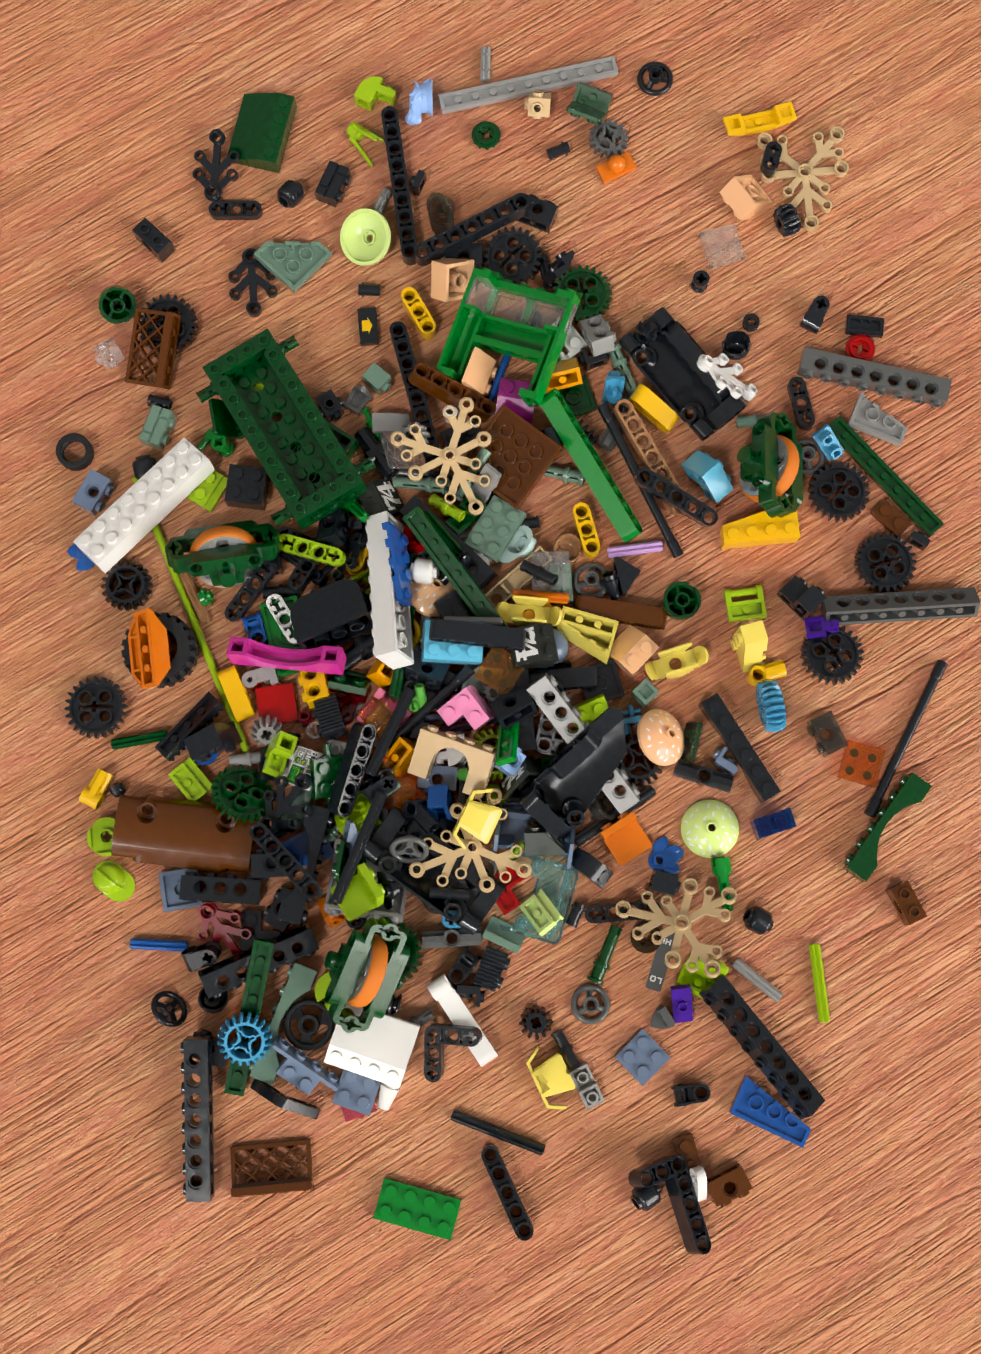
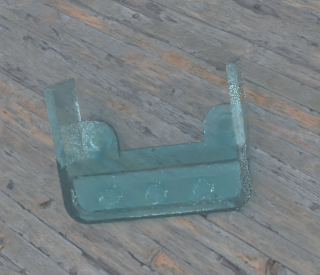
M522 852L521 856L532 860L530 864L532 868L531 875L537 878L533 894L536 895L542 889L564 919H560L557 925L543 936L537 932L525 915H519L515 919L513 928L500 925V929L550 944H557L563 933L578 879V872L575 868L567 869V865L541 856H525V853Z

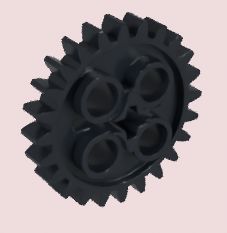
M512 226L511 231H508L507 227H505V233L503 234L498 230L499 236L492 235L494 241H487L490 247L484 248L485 252L488 253L483 255V258L488 260L483 263L484 266L489 267L487 269L499 272L504 279L510 280L514 284L520 285L521 281L528 284L527 278L529 277L533 280L532 273H539L536 267H542V264L538 261L543 259V256L538 254L542 252L541 247H537L540 244L539 241H534L536 238L534 234L529 236V230L523 233L522 227L518 231H516L514 226ZM511 241H518L516 247H509ZM498 254H504V258L501 261L496 260ZM524 254H530V258L527 261L521 260ZM510 255L516 256V259H510ZM510 267H517L514 274L508 273Z
M167 294L166 299H163L162 295H160L158 301L153 297V304L146 302L147 309L163 311L165 309L167 312L179 311L178 314L181 315L180 328L183 331L178 335L176 349L183 352V345L189 347L187 342H194L191 335H197L194 329L198 328V324L195 323L198 319L196 316H193L195 314L194 309H190V304H185L183 298L178 302L176 295L173 299H171L169 294ZM146 313L141 314V323L145 324L149 320ZM161 316L156 321L159 327L164 324V316ZM153 323L145 328L149 335L156 331ZM143 331L139 333L142 334L140 336L142 341L147 338ZM156 335L152 340L157 346L161 343L162 338L158 339ZM148 342L146 346L150 345V349L153 350V346Z
M841 461L837 466L834 462H831L830 468L827 464H824L823 470L818 468L817 474H813V480L809 482V485L812 487L807 490V492L812 494L808 499L814 500L810 506L818 507L815 513L821 511V518L828 515V521L835 517L836 523L840 518H842L843 522H846L847 516L852 520L854 514L858 516L861 513L860 509H865L866 506L863 503L869 501L865 496L870 494L865 489L869 487V484L863 483L867 478L860 477L862 471L855 472L856 466L850 469L849 463L844 467ZM835 476H841L843 482L836 481ZM851 481V484L844 488L841 493L837 494L834 499L829 503L826 502L845 483ZM821 488H827L829 494L822 493ZM848 489L854 490L856 496H851L848 493ZM834 502H840L842 508L835 507Z
M883 532L881 537L876 533L874 539L869 536L867 542L863 541L861 543L862 547H858L857 551L860 554L854 556L855 559L859 560L854 563V566L859 567L855 573H861L858 580L865 579L866 581L863 585L870 584V590L876 587L877 593H880L882 589H884V593L889 592L890 589L892 592H896L897 588L900 590L904 588L903 584L908 585L910 583L908 579L914 577L911 572H915L917 569L912 566L917 563V560L912 559L916 554L909 552L912 546H905L907 540L900 542V535L894 539L893 533L887 537L886 532ZM887 548H892L895 551V555H890ZM869 553H874L877 556V560H872L869 557ZM895 558H901V560L892 561L888 565L882 564L872 569L869 568V566L880 564L883 560L884 562H889ZM893 566H899L901 573H896ZM875 571L882 572L883 578H878L875 575Z
M845 626L839 632L831 633L826 631V637L804 639L803 641L805 646L801 647L800 651L804 652V654L800 658L806 660L802 663V666H808L806 673L812 671L811 678L818 676L819 683L824 679L825 685L832 681L835 686L838 680L843 684L845 679L850 681L851 675L855 676L858 673L855 669L859 670L861 668L859 663L864 658L859 656L864 651L858 650L862 643H855L858 637H851L853 631L846 633ZM830 639H836L838 645H833ZM814 649H820L823 655H817ZM841 654H847L849 660H844ZM826 664H831L834 667V671L828 670Z
M94 676L93 682L89 678H86V684L79 681V688L73 686L75 693L68 692L72 698L65 700V702L70 704L64 708L66 711H70V713L65 715L66 718L71 719L68 724L71 726L75 725L74 731L80 730V735L84 736L86 734L87 738L90 739L93 734L96 739H99L100 734L107 738V732L113 735V728L120 729L118 723H125L121 717L128 715L123 712V709L129 708V706L123 704L128 699L121 697L125 692L123 690L117 691L120 686L118 684L113 686L112 680L106 683V678L104 677L101 678L100 682L96 676ZM109 693L110 699L107 702H103V695ZM87 694H90V701L88 703H84L83 697ZM97 704L101 707L113 705L112 709L97 708L96 711L93 709L80 710V707H96ZM109 712L110 718L104 722L102 716L104 713ZM90 713V720L88 722H84V715Z

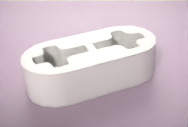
M702 1166L690 1168L689 1174L698 1202L706 1200L707 1176Z

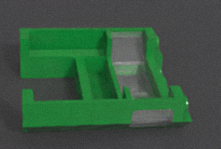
M474 268L436 370L462 384V378L474 347L537 363L529 388H520L518 395L529 407L536 404L541 406L583 293L569 288H565V290L558 288L557 292L550 293L543 288L533 289L527 284H514V282L504 279L499 272L491 271L487 268Z

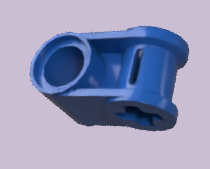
M258 611L257 614L249 617H241L248 638L255 640L257 636H263V640L260 643L268 645L269 642L261 612Z

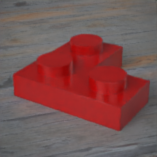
M508 867L506 869L511 874V880L508 883H503L507 887L496 901L504 915L521 905L510 888L525 879L519 877L515 870ZM498 872L493 877L500 881V873ZM504 873L501 877L502 880L507 881L509 875Z

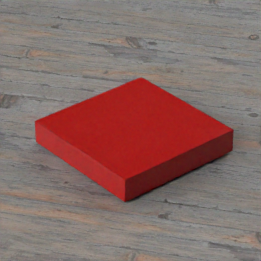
M294 683L255 688L259 717L261 715L265 719L269 714L270 719L276 717L277 722L282 724L298 721Z

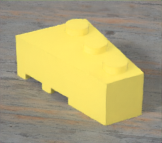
M563 606L562 618L557 626V630L561 631L568 641L607 664L619 621Z
M763 620L740 626L732 636L730 643L733 651L736 650L742 673H745L754 666L765 665L763 659H766V655L763 654V651L767 650L768 636Z

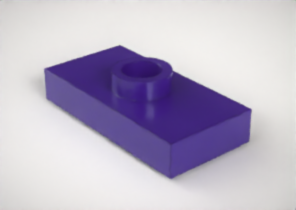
M690 984L670 986L673 1020L675 1023L693 1021Z

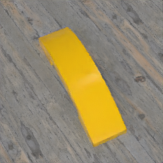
M792 102L775 105L772 110L741 116L740 113L723 117V122L729 136H745L781 127L795 121L797 116Z

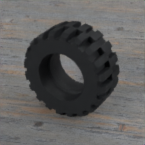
M154 612L167 629V634L174 637L177 642V653L170 662L171 668L159 686H157L158 688L172 687L178 681L180 683L185 680L184 677L187 674L190 676L193 672L191 668L196 666L198 662L196 656H199L198 641L193 631L175 615L171 616L165 612L161 614ZM127 629L125 632L127 638L122 640L124 650H121V653L125 659L123 662L131 673L128 644L129 629Z

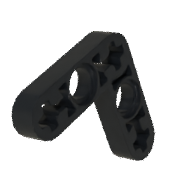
M284 526L278 529L279 536L281 534H290L317 542L315 539L290 527ZM283 542V545H290L293 547V544L291 542ZM307 544L300 547L299 552H304L307 549ZM318 548L320 552H316L315 555L316 557H321L324 550L323 548ZM301 557L288 579L289 587L297 593L304 591L321 562ZM306 563H311V564H312V567H311L310 570H308V571H303V565H304V564H306ZM300 580V582H301L300 585H299V584H296V585L294 584L295 581L298 582V581Z
M433 1023L428 1026L424 1033V1076L426 1080L433 1083L442 1078L444 1074V1044L476 1046L482 1040L481 1030L474 1026ZM435 1029L438 1035L435 1037V1043L430 1044V1042L434 1041V1034L431 1031ZM450 1030H455L458 1033L457 1040L449 1037ZM472 1032L473 1036H476V1039L473 1041L471 1037L463 1038V1035H469ZM430 1048L438 1050L439 1056L437 1058L430 1055ZM433 1068L435 1072H438V1074L435 1077L434 1074L430 1072Z
M254 1078L250 1086L255 1092L282 1109L313 1119H317L321 1112L320 1108L286 1096L270 1084Z

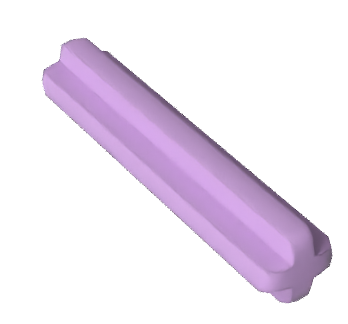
M661 540L613 546L607 548L608 558L659 552L663 550V544Z

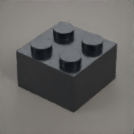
M230 464L224 499L227 506L265 511L270 479L265 469Z

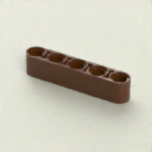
M417 363L408 375L409 382L448 405L455 406L457 410H459V401L462 398H471L474 402V408L467 415L470 417L473 415L479 416L481 423L488 421L496 411L494 402L425 363ZM466 401L463 403V406L467 408L470 406V403Z
M582 595L575 596L574 609L619 621L618 624L657 630L665 629L667 614L663 608Z

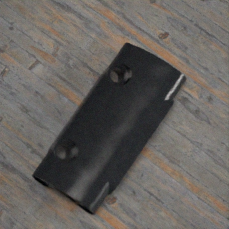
M662 307L647 319L653 321L659 330L657 332L658 337L654 342L650 341L648 344L641 343L636 338L635 332L631 331L624 335L619 343L677 415L689 425L701 441H704L736 417L747 405L741 397L738 399L732 397L727 386L724 389L718 388L709 371L705 373L697 366L699 356L707 354L678 321H675L668 311ZM645 353L646 361L641 363L640 355ZM692 409L694 412V416L692 419L689 420L687 418V412L688 410Z
M394 806L373 837L368 841L362 856L446 919L453 921L473 935L507 886L493 877L485 868L488 877L494 880L495 887L489 893L481 891L479 887L481 879L473 859H471L468 866L466 878L458 879L455 871L460 867L465 856L463 855L456 859L448 877L449 882L445 887L452 885V888H470L469 901L430 899V886L441 887L437 884V877L441 875L446 863L428 869L422 877L415 878L409 873V867L412 863L400 862L390 854L389 848L391 843L399 837L414 835L422 840L431 838L435 843L451 850L458 848L450 842H443L440 835L436 832L427 835L413 818L406 817L402 810ZM426 840L425 842L427 843L428 847H431L432 842L430 840ZM402 843L398 844L395 850L399 849ZM418 844L417 848L423 853V848ZM430 849L428 856L424 860L420 861V863H424L443 854H440ZM408 854L401 855L404 857H410V855ZM386 859L393 861L394 867L392 869H387L384 866ZM419 866L413 868L414 873H419L421 870ZM459 870L457 872V875L459 877H463L465 875V871ZM441 877L439 879V883L441 885H444L446 883V878ZM485 881L483 883L484 888H489L491 883ZM450 906L457 907L458 914L451 915L448 912V908Z

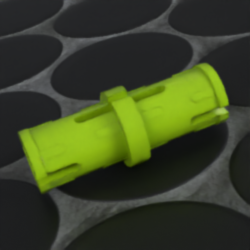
M432 494L429 498L428 504L439 509L442 514L449 515L459 522L464 519L466 511L453 504H447L444 499L436 494Z

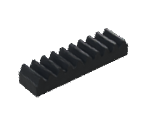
M208 692L155 748L168 761H174V756H179L180 750L186 749L183 740L202 730L203 727H207V722H213L212 717H217L218 711L224 710V705Z

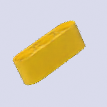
M412 287L404 288L401 292V301L404 309L421 337L425 340L433 339L437 332L434 319L417 291ZM408 296L414 297L411 301H407L405 298ZM417 311L423 312L421 316H416L414 313ZM427 326L432 327L431 331H425L423 329Z
M642 384L637 386L628 399L634 408L665 433H669L679 419L675 411Z
M583 502L577 503L573 508L572 518L578 538L581 540L583 555L588 559H593L599 554L600 542L589 506ZM584 510L586 515L580 517L576 514V511ZM588 527L591 533L583 534L581 529ZM588 545H594L596 547V551L589 552L586 549V547Z
M234 664L218 671V678L236 721L240 722L256 715L236 665Z

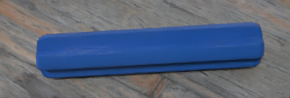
M131 938L130 948L182 952L188 948V941Z

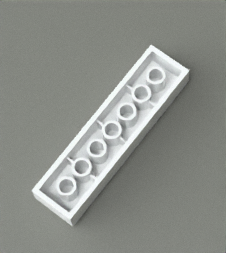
M183 438L73 542L98 568L106 573L215 471L213 465L206 456L187 439Z
M388 511L371 515L367 519V525L365 526L368 536L366 546L369 553L367 563L370 570L368 580L371 586L369 597L372 603L370 615L373 620L371 632L374 638V656L394 670L414 664L410 606L404 607L396 601L392 576L395 573L392 571L388 558H391V552L385 544V539L388 536L387 531L382 529L381 523L389 521L402 533L404 525Z

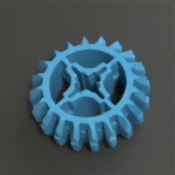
M767 680L757 684L756 697L762 726H764L767 732L773 733L785 729L787 723L786 710L778 683L774 680Z
M240 1012L239 1018L233 1014L232 1020L227 1018L225 1020L226 1025H221V1032H218L220 1039L217 1044L222 1046L220 1053L226 1052L224 1055L225 1059L231 1057L232 1064L237 1060L239 1061V1066H242V1062H246V1065L250 1066L251 1060L256 1064L258 1063V1058L263 1060L265 1057L264 1053H269L268 1046L272 1045L270 1040L272 1033L268 1032L270 1030L269 1025L264 1026L265 1019L258 1021V1014L254 1018L251 1017V1012H248L247 1016ZM244 1026H250V1027H253L254 1029H251V1030H250V1029L245 1028ZM236 1028L237 1036L233 1041L229 1042L228 1035ZM242 1036H245L246 1038L248 1037V1042L244 1040L242 1041ZM261 1036L262 1041L260 1045L253 1049L252 1042ZM241 1048V1049L245 1050V1052H241V1051H238V1050H236V1049Z

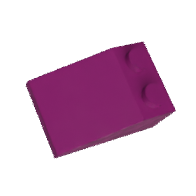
M501 378L495 414L501 405L504 404L532 425L535 405L529 407L518 395L520 388L528 389L531 382Z

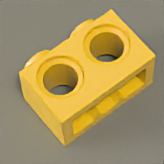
M300 671V675H297L300 687L303 686L304 689L301 692L303 702H307L310 709L315 708L313 701L331 696L326 673Z

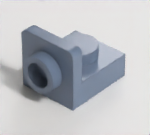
M728 747L718 748L713 755L715 760L712 764L733 776L738 770V767L735 766L736 762L728 757L723 758Z

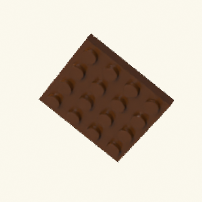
M502 404L484 429V431L491 435V443L485 449L492 453L485 464L489 463L502 474L497 487L492 491L518 510L563 447ZM485 435L480 437L481 441H487ZM478 446L470 450L465 457L475 458L481 447ZM463 464L459 465L465 471L469 467Z

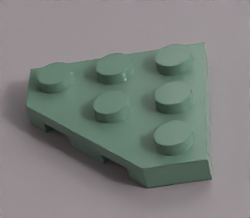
M266 241L254 253V258L294 293L332 257V253L319 241H311V243H300V241L274 243V241Z

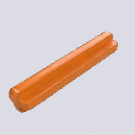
M514 589L512 596L548 598V603L567 604L569 602V593Z

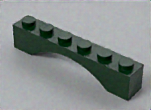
M914 773L903 775L898 782L900 787L897 791L893 790L887 798L889 802L886 807L882 806L877 813L879 817L875 823L872 821L867 827L866 831L868 833L864 838L861 837L857 841L855 852L853 854L850 853L844 860L846 865L843 869L861 882H867L878 866V843L886 824L902 809L922 802L932 787Z

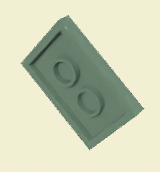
M494 495L465 540V543L473 550L498 563L527 514L519 509H515L509 503Z

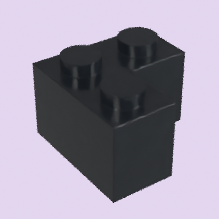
M795 575L776 595L804 621V618H807L827 597L824 596L825 593L820 587L812 585L808 588L807 582Z
M234 721L212 723L183 740L192 761L200 760L201 762L210 760L212 758L211 755L214 753L232 752L237 749V745L242 743Z

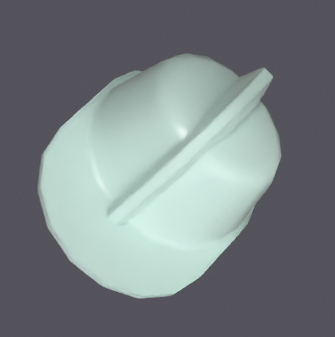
M523 525L519 527L499 562L509 563L517 557H527L533 552L537 541L528 526Z

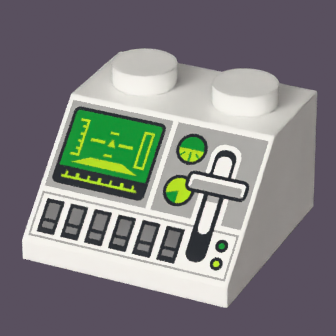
M296 745L294 754L288 759L283 772V776L288 778V785L295 787L294 779L298 774L307 773L310 775V759L319 758L324 754ZM311 786L308 789L303 790L310 791Z

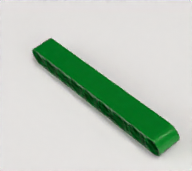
M556 388L552 389L544 395L541 403L543 411L624 542L630 541L643 532L639 521L563 396Z

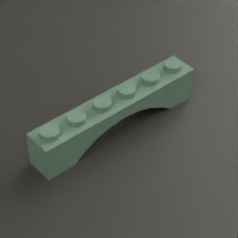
M298 962L294 966L291 965L287 972L288 982L281 987L279 995L282 997L280 1002H276L273 1007L272 1014H274L272 1022L268 1021L267 1023L270 1026L268 1032L272 1033V1038H270L272 1043L275 1036L279 1037L280 1027L288 1009L303 994L312 990L319 973L318 970ZM271 1045L268 1046L269 1053H264V1059L258 1058V1063L256 1064L252 1061L249 1070L251 1071L250 1077L273 1085L278 1076L276 1070L281 1065L279 1052L274 1050Z

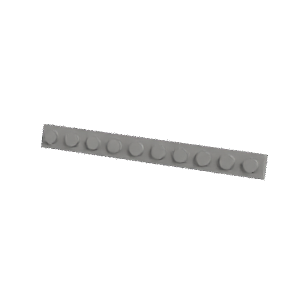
M610 56L439 94L438 98L442 115L529 96V92L534 90L547 92L578 85L579 82L587 83L618 76V68L615 57Z

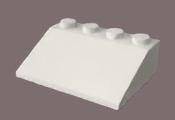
M346 1004L344 1007L352 1009L356 1016H360L363 1011V1007H353L349 1004ZM385 1014L381 1019L373 1017L370 1027L366 1031L356 1030L352 1033H347L342 1029L341 1025L336 1024L324 1063L400 1088L420 1025Z

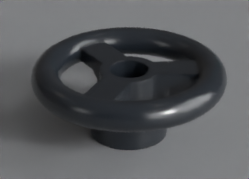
M649 62L639 70L637 82L644 93L659 96L671 88L673 75L665 64ZM647 70L649 73V82L645 86L642 78L644 72ZM663 70L667 74V77L663 76ZM659 82L667 83L662 89L651 90L654 84Z
M161 991L151 1001L152 1013L159 1023L167 1027H177L186 1020L187 1006L178 994L172 991ZM162 997L174 999L171 1003L166 1004L158 1001ZM179 1004L182 1013L181 1017L177 1020L174 1012L175 1007Z

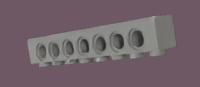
M545 673L530 684L526 690L565 742L569 744L590 724L583 722L580 718L582 714L576 706L572 707L568 702L570 698L565 691L561 692L558 689L556 679L552 675L549 676ZM551 691L555 694V698L548 700L545 698L544 693ZM558 707H564L567 710V713L565 715H559L556 712V709ZM576 723L579 728L576 731H571L568 728V724ZM617 767L613 772L614 775L603 786L602 791L618 812L622 814L640 801V791L635 784L631 785L629 783L627 773ZM623 785L626 790L619 793L615 790V787Z

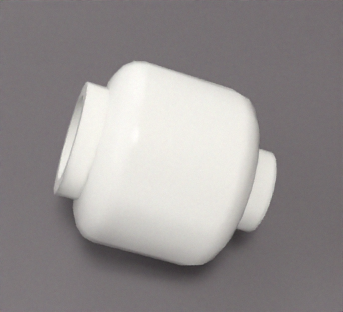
M418 558L414 563H411L410 572L415 583L432 584L434 579L439 576V567L436 566L432 559Z

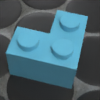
M697 450L681 464L688 478L699 483L705 496L710 500L718 503L733 490L730 483L731 478L723 470V463L719 459H713L708 453L704 454Z

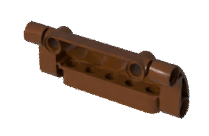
M120 795L113 830L111 855L133 858L134 861L139 863L213 872H226L228 870L249 872L253 847L250 828L257 820L254 819L253 823H250L247 819L245 824L242 823L241 819L235 823L234 817L228 820L223 815H220L222 809H215L218 803L153 795L141 798L138 796ZM145 805H151L153 809H148Z

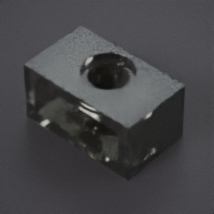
M832 711L807 722V731L811 737L814 736L817 742L815 744L816 749L824 757L849 746ZM823 730L830 733L829 740L822 737Z

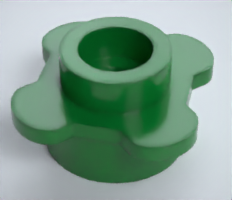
M201 587L200 592L197 593L203 606L214 605L212 592Z

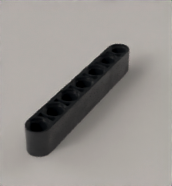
M518 193L419 243L414 248L416 263L420 266H427L432 263V260L441 259L525 216L529 212V197L525 193ZM518 203H524L525 206H522V207H521V206H518L517 204H518ZM507 211L509 214L503 215L501 212ZM487 219H490V220H492L493 222H491V223H486V222H484V221L487 220ZM469 228H475V229H476V230L473 231V232L468 231ZM453 236L460 237L458 240L452 239ZM438 244L443 245L442 248H436L435 246ZM422 252L427 253L424 257L419 256Z

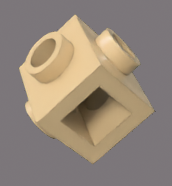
M541 90L529 92V98H525L524 110H528V116H531L533 119L550 117L551 93H544Z

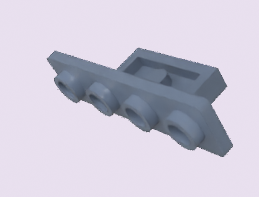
M275 1036L272 1048L286 1057L277 1068L276 1074L307 1095L310 1094L320 1081L334 1091L338 1090L340 1079L334 1072L324 1069L318 1061L308 1058L302 1050L292 1047L286 1039Z

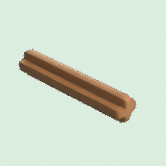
M188 572L180 574L179 577L200 622L207 624L211 621V618L205 606L198 599V590L191 575Z

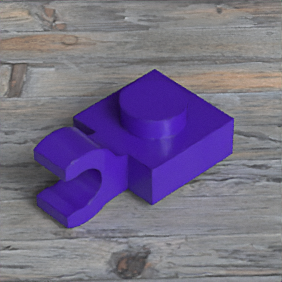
M824 616L804 618L807 639L826 637V631L831 633L839 632L838 619L824 621Z

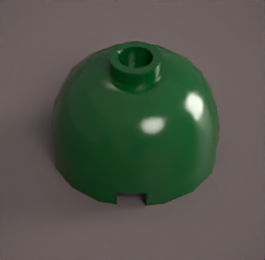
M111 285L101 292L98 308L104 319L113 324H119L129 321L134 316L136 301L133 294L127 288L120 285Z
M685 581L671 584L665 590L662 597L664 612L674 620L684 621L693 617L701 605V596L696 587L693 588Z

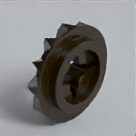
M648 922L638 923L635 927H641ZM658 927L650 931L649 937L651 938V940L652 934L656 931H660ZM631 931V943L637 951L651 953L660 946L655 945L651 941H646L641 945L642 939L635 940L632 937ZM636 931L634 934H635L636 936H640V934H638V933H641V932H640V931ZM655 936L654 939L659 941L661 937Z

